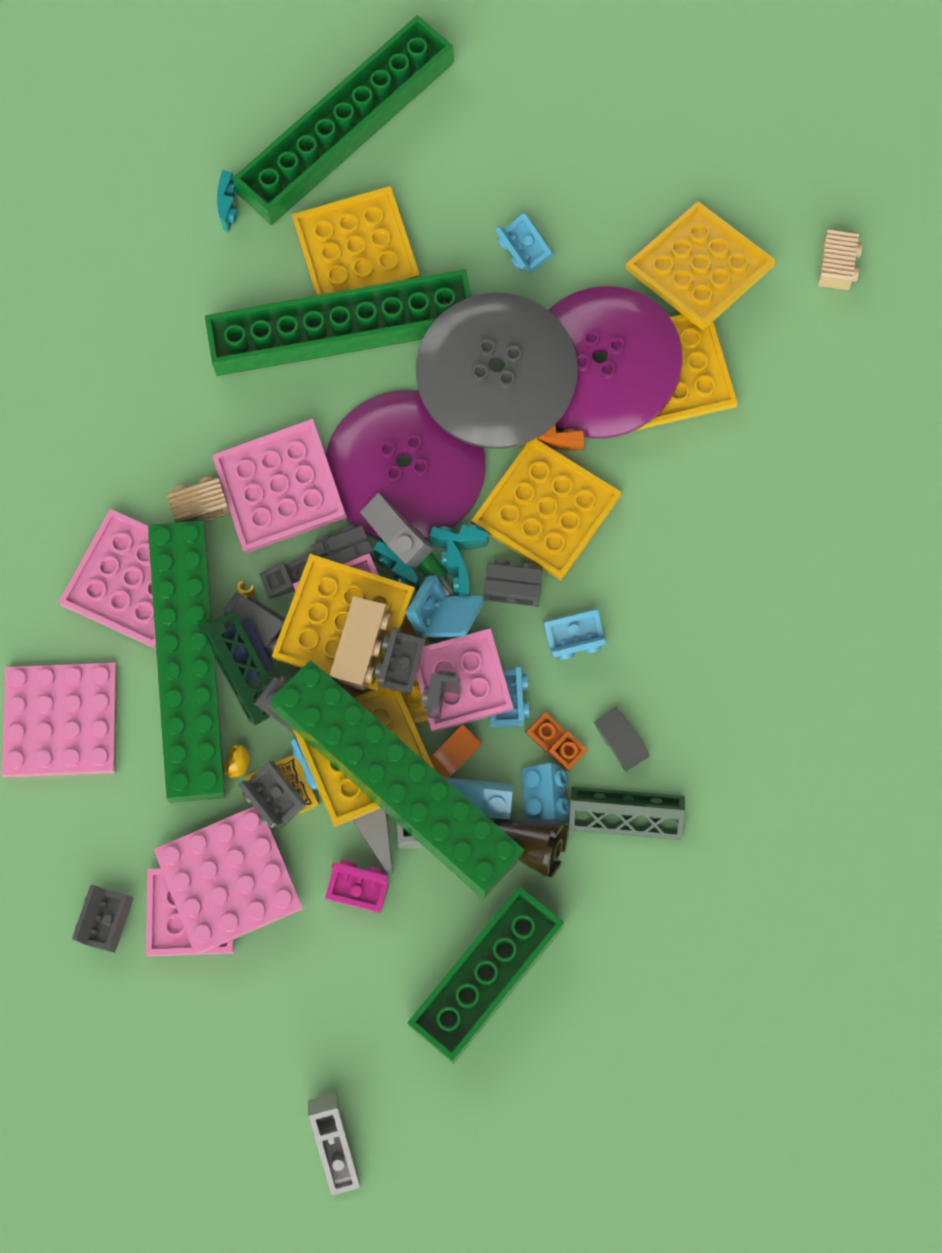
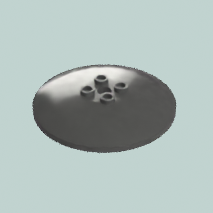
M508 293L475 295L449 307L439 315L427 330L421 342L416 362L419 394L433 420L447 433L465 443L493 449L510 448L529 443L555 426L572 401L578 373L575 348L562 323L540 304L528 298ZM494 360H500L504 363L505 367L499 372H494L489 368V364Z

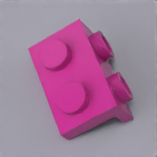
M341 860L340 864L333 862L331 867L333 871L325 899L381 914L390 883L389 877L384 875L385 871L374 867H368V871L358 869L356 863L347 860Z

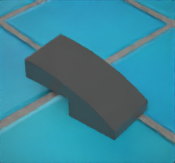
M311 552L288 564L282 562L259 573L268 598L279 597L295 591L293 583L300 581L308 557L312 554Z
M618 707L593 721L606 745L610 746L625 771L630 770L650 757L639 737Z

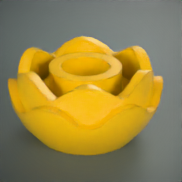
M234 744L228 751L229 759L224 763L225 771L223 774L230 778L243 776L250 761L248 750L243 745Z

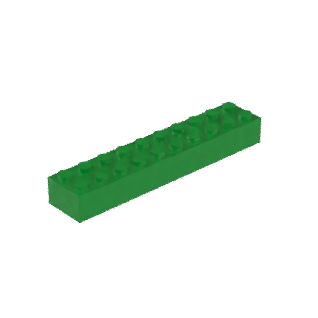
M416 15L232 178L236 193L270 225H273L454 63L453 45Z
M466 269L205 315L211 360L217 376L423 340L427 330L439 315L454 304L472 297Z
M204 521L148 525L166 798L169 803L226 798L216 661L198 625L207 619L212 621Z
M312 660L271 699L272 710L482 900L522 858L524 849Z

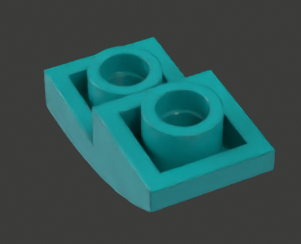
M222 170L217 191V207L223 230L229 232L231 224H235L239 211L234 201L236 190L232 179L233 173Z
M473 524L470 526L462 525L459 534H456V531L448 527H433L429 536L432 546L446 549L447 541H453L458 550L482 548L488 546L489 533L484 528Z
M378 541L373 549L376 561L387 569L394 567L392 570L393 579L397 582L413 586L415 591H418L420 588L419 579L411 566L406 565L388 545Z
M447 541V550H442V566H447L448 575H459L453 576L454 592H459V596H470L468 573L463 558L454 542Z

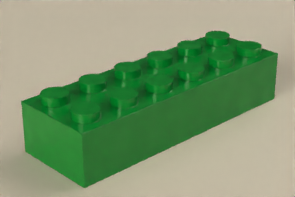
M518 886L407 1022L408 1026L454 1064L564 928V922L523 888Z

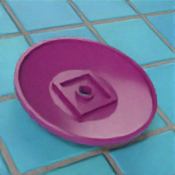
M603 286L573 293L557 302L548 310L567 330L575 348L578 366L577 383L572 401L562 418L555 424L557 428L561 430L575 429L583 431L584 438H613L643 427L666 407L679 384L683 354L680 338L674 323L656 302L630 289ZM598 352L608 354L607 359L602 363H597L593 360Z
M393 391L364 401L342 419L331 436L326 451V456L347 515L345 519L356 527L362 525L365 534L382 540V538L360 513L377 493H380L425 540L430 539L429 536L433 527L440 528L444 526L452 529L465 518L475 505L485 478L486 466L483 447L465 443L442 429L426 410L419 391ZM402 456H408L412 459V462L407 467H401L397 464V460Z

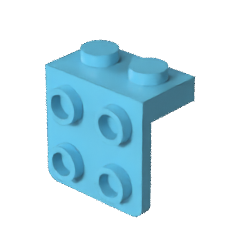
M427 576L409 605L406 614L417 637H462L470 630L484 604V599L480 595L446 596L437 576Z

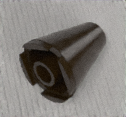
M510 818V820L495 819L494 823L524 849L519 862L544 876L552 878L556 874L562 862L557 859L561 852L565 853L567 847L569 827L565 825L566 822Z

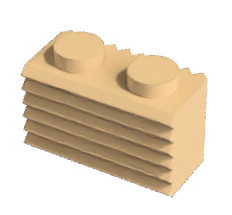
M827 229L821 259L819 287L824 286L825 288L844 289L847 291L850 289L852 282H857L859 266H855L856 258L860 259L863 243L858 242L859 233Z
M204 477L198 481V484L189 487L187 485H179L174 487L172 492L167 493L175 523L201 520L208 522L209 520L231 514L219 477Z

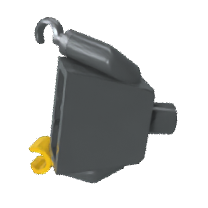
M239 581L237 585L238 593L232 596L224 608V615L233 610L239 621L249 619L267 655L271 656L286 618L253 598L255 594L254 585H251L249 590L244 591L245 582ZM231 620L224 623L225 629L233 624Z

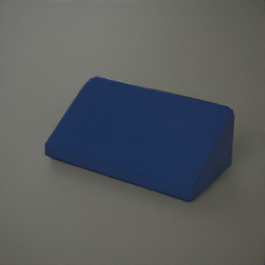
M249 619L241 620L240 623L265 671H268L273 665ZM230 625L221 633L222 637L232 640L235 631L234 625ZM238 636L237 641L243 643L240 636ZM225 641L229 649L231 643ZM236 645L232 656L235 662L245 664L248 652L245 647ZM251 660L250 666L255 667L253 661ZM238 666V668H239V670H240V672H241V674H242L243 667ZM248 669L245 681L249 683L260 675L257 671Z

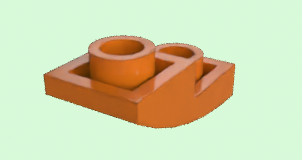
M555 425L548 432L537 438V440L552 449L584 451L583 431L566 429L561 433H556Z
M544 712L525 732L567 771L588 751L547 712Z
M461 724L429 758L436 772L442 777L450 778L482 745V742L464 724Z

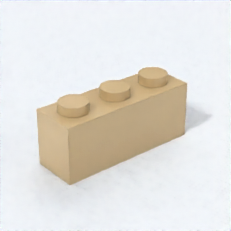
M353 596L329 675L336 683L365 691L367 683H372L375 674V667H372L375 657L380 656L383 641L380 640L383 630H388L391 614H388L386 604Z

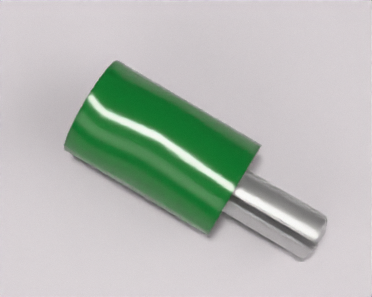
M431 552L420 563L418 568L425 578L427 576H437L445 595L450 596L454 591L445 580L448 573Z

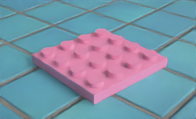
M313 419L212 455L237 535L245 554L347 518Z
M110 509L58 603L71 611L156 649L148 525Z
M114 662L5 667L2 776L27 777L116 773L117 664Z
M254 806L154 849L196 956L303 910L271 829L262 822L259 817L260 813Z

